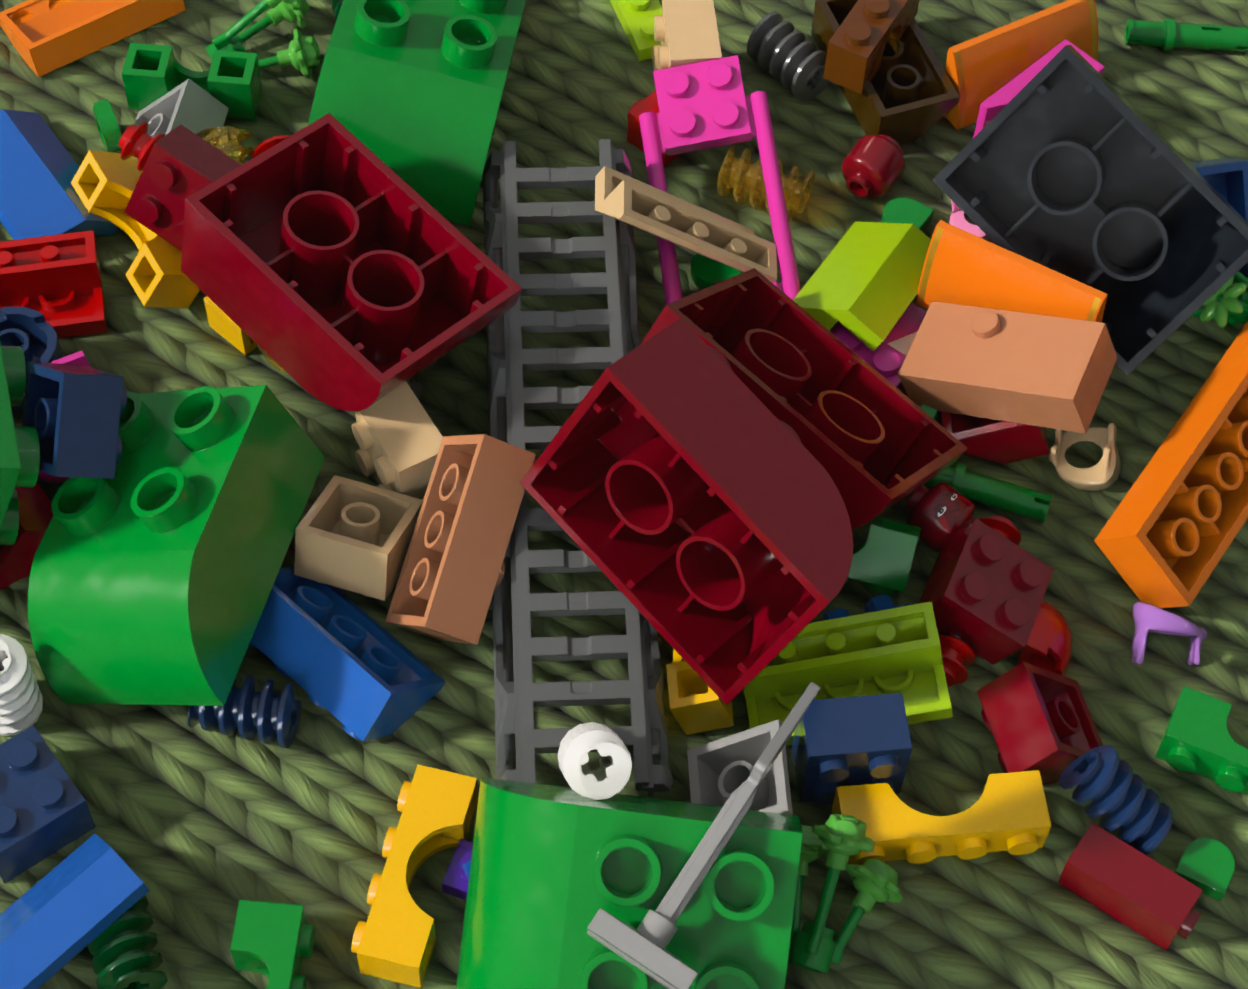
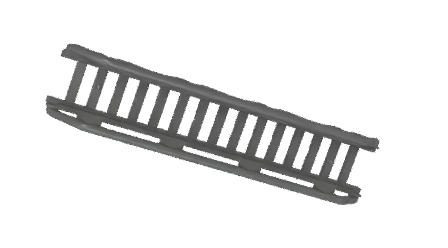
M599 139L600 166L516 168L515 141H504V149L492 151L485 163L483 172L485 255L523 288L520 296L607 294L608 309L575 310L572 312H556L554 310L521 311L519 297L516 304L508 312L486 326L489 436L524 450L546 449L562 428V426L524 427V410L576 409L593 386H578L576 388L523 387V371L606 369L641 344L633 226L595 211V201L517 203V189L595 188V176L604 166L633 178L627 155L623 149H615V146H611L610 139ZM498 178H500L501 208H498ZM603 222L604 236L571 237L569 239H553L551 237L518 238V224ZM605 258L606 272L520 274L519 260ZM609 331L610 347L522 349V333ZM525 489L503 560L505 563L504 577L500 585L494 590L492 596L496 779L536 784L535 754L558 753L561 740L572 729H534L533 707L630 704L631 726H611L608 728L621 738L628 751H633L635 789L637 791H648V797H653L654 792L669 791L673 784V778L668 760L667 726L663 702L664 680L659 632L621 591L530 593L529 574L602 571L583 550H528V531H563V529L544 508H527V490ZM625 614L626 635H599L584 638H570L567 636L531 638V617ZM628 659L629 680L533 683L532 662ZM594 749V750H591V751H589V752H598V751H597L596 749Z

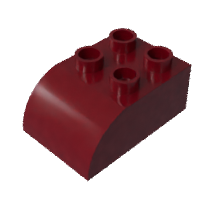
M330 113L185 198L181 271L301 387L323 403L340 410L361 411L373 405L508 312L518 301L523 289Z
M755 268L667 304L642 341L644 343L682 318L708 346L719 351L726 358L735 375L778 420L785 422L794 429L802 445L831 476L845 503L852 530L866 524L957 461L968 449Z
M682 318L605 369L520 482L726 705L836 597L845 584L850 572L853 558L852 528L845 503L831 476L802 445L794 429L785 422L778 420L735 375L726 358L719 351L708 346Z

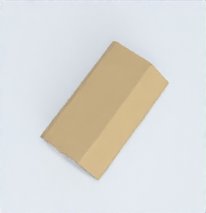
M604 166L595 176V211L744 273L755 268L769 281L774 282L777 280L776 244L754 235L753 229L607 166Z

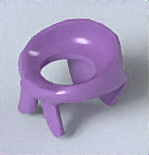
M1136 602L1133 605L1135 630L1131 643L1132 663H1138L1139 665L1143 663L1147 635L1150 632L1190 637L1187 665L1200 664L1202 641L1207 637L1204 627H1198L1185 618L1150 604Z

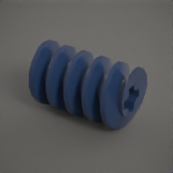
M248 675L241 688L236 687L235 678L224 706L189 705L188 726L192 728L200 722L202 729L209 732L214 731L219 726L221 733L227 736H232L238 730L241 738L245 740H252L258 733L261 743L270 745L278 738L280 747L288 749L299 727L301 701L294 700L292 684L287 683L280 696H276L273 680L267 679L261 691L258 692L255 691V677Z
M1102 745L1085 752L1075 759L1059 778V785L1064 790L1076 786L1072 792V799L1077 804L1085 803L1089 800L1085 813L1090 818L1101 816L1098 824L1099 827L1107 832L1115 830L1112 835L1145 855H1148L1161 843L1171 828L1173 821L1172 810L1165 803L1160 802L1159 796L1152 789L1146 787V782L1138 774H1133V768L1125 760H1120L1119 753L1112 746Z

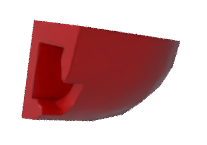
M1042 600L1017 665L1026 662L1065 676L1071 660L1072 633L1062 613L1051 604Z

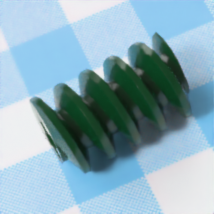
M145 895L88 944L90 954L93 955L92 967L98 975L96 980L98 989H160L168 982L165 972L153 971L160 967L163 959L161 953L150 951L157 945L158 939L155 933L145 932L153 925L151 914L142 912L149 905Z

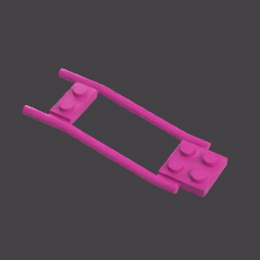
M738 55L653 71L659 113L645 112L639 115L649 185L668 193L662 154L667 153V156L751 141L753 140L752 137H757L781 283L776 281L772 283L793 300L801 290L767 93L756 91L750 94V96H745ZM656 236L665 302L667 305L683 298L676 246L674 243Z

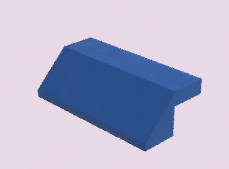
M2 109L0 111V221L14 240L91 230H94L95 235L114 236L118 227L105 218L89 213L71 184L79 166L40 114Z
M93 834L0 914V989H38L150 891L123 859L98 835Z

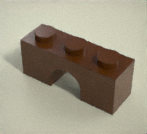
M858 0L828 42L823 78L862 94L880 68L883 51L889 37L896 40L901 38L917 15L919 0Z

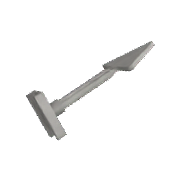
M811 681L755 763L749 778L730 795L655 912L649 910L638 928L635 929L625 921L600 908L587 927V935L667 989H689L698 973L666 949L678 930L674 924L750 809L756 790L819 692L820 686Z

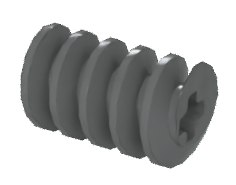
M771 12L759 21L747 41V54L750 59L758 62L763 70L769 72L773 79L781 82L786 90L791 91L796 99L801 101L811 100L825 89L830 82L823 78L827 55L825 51H816V44L810 40L805 41L804 33L798 30L794 31V26L791 22H783V17L779 12Z

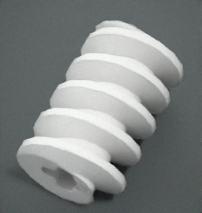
M0 634V735L10 736L21 733L37 722L43 709V697L24 647L15 638Z
M595 722L579 724L569 730L560 742L558 751L559 767L571 789L582 797L593 800L610 798L619 793L629 781L632 770L631 755L621 738L606 725ZM596 749L602 756L599 758L600 768L591 771L586 764L589 761L587 752Z

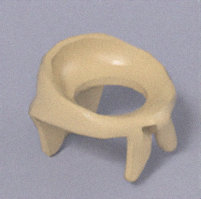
M1109 423L1108 428L1089 427L1086 434L1067 431L1062 435V430L1055 429V443L1050 448L1048 457L1049 461L1054 464L1058 476L1065 483L1078 490L1098 491L1110 487L1118 479L1121 472V461L1116 445V425ZM1090 441L1100 446L1103 456L1096 465L1081 469L1070 465L1065 459V453L1074 443Z

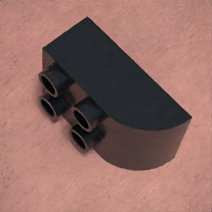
M1066 45L932 180L996 245L1108 294L1102 323H1105L1118 357L1115 364L1126 375L1130 374L1248 262V223L1071 45Z

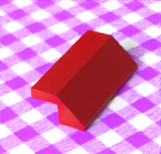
M94 230L0 242V309L4 307H26L39 311L44 315L45 321L54 328L58 338L107 332L105 297Z

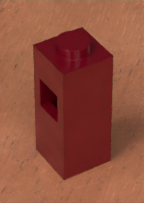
M1093 822L1070 855L1058 880V883L1166 951L1176 935L1181 936L1185 940L1187 939L1202 912L1194 908L1203 891L1202 889Z

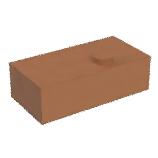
M931 301L898 376L909 399L918 406L924 404L941 412L1086 434L1118 357L1107 326L1102 322Z
M486 434L443 436L385 620L386 623L436 640L478 645L494 590L500 585L504 577L505 563L503 560L525 492V488L520 482L533 466L535 453Z

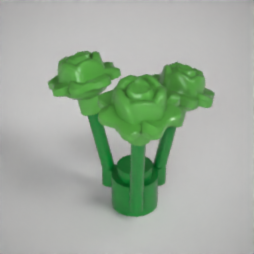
M262 0L227 31L212 39L213 43L205 47L211 60L214 50L248 52L243 44L245 41L269 25L276 26L283 20L294 23L297 27L303 29L306 27L303 18L310 9L309 4L306 0ZM271 7V9L265 12L266 17L237 35L266 9ZM295 28L293 29L294 38L290 41L288 49L277 51L276 56L258 60L259 70L279 64L281 68L293 65L307 79H311L312 68L321 64L319 45L316 43L315 38L303 36Z
M837 813L831 814L825 825L816 824L813 828L801 825L803 837L788 963L826 975L829 972L831 963L840 965L846 944L863 914L868 915L875 902L889 901L901 903L903 899L897 886L898 873L889 865L867 858L862 865L847 864L850 855H856L861 851H873L875 842L865 837L867 829L865 822L851 815L846 816ZM828 852L825 865L829 866L814 922H804L802 931H800L803 879L808 877V864L824 857L825 853ZM846 870L849 877L853 880L857 893L851 902L854 908L835 941H832L835 931L826 928L825 924L840 871Z

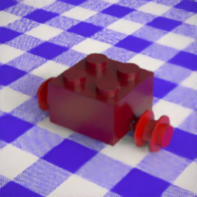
M142 122L138 126L132 124L125 130L119 140L118 146L122 148L120 158L122 160H127L132 156L137 158V170L142 173L124 213L182 251L185 198L241 166V164L181 124L167 135L159 133L155 137L148 134L149 124L147 122Z
M1002 516L984 517L979 520L975 518L945 538L919 601V604L932 601L937 629L945 634L939 635L947 687L962 684L967 680L968 671L965 666H969L974 662L975 654L994 665L1025 648L1054 571L1053 568L1018 546L1021 542L1019 530L1012 521Z

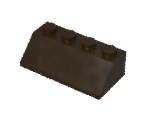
M815 0L811 35L820 50L827 53L829 40L858 0ZM915 18L899 40L889 37L883 51L880 68L862 94L840 86L865 134L886 135L894 139L899 145L911 143L918 139L956 106L960 99L959 94Z

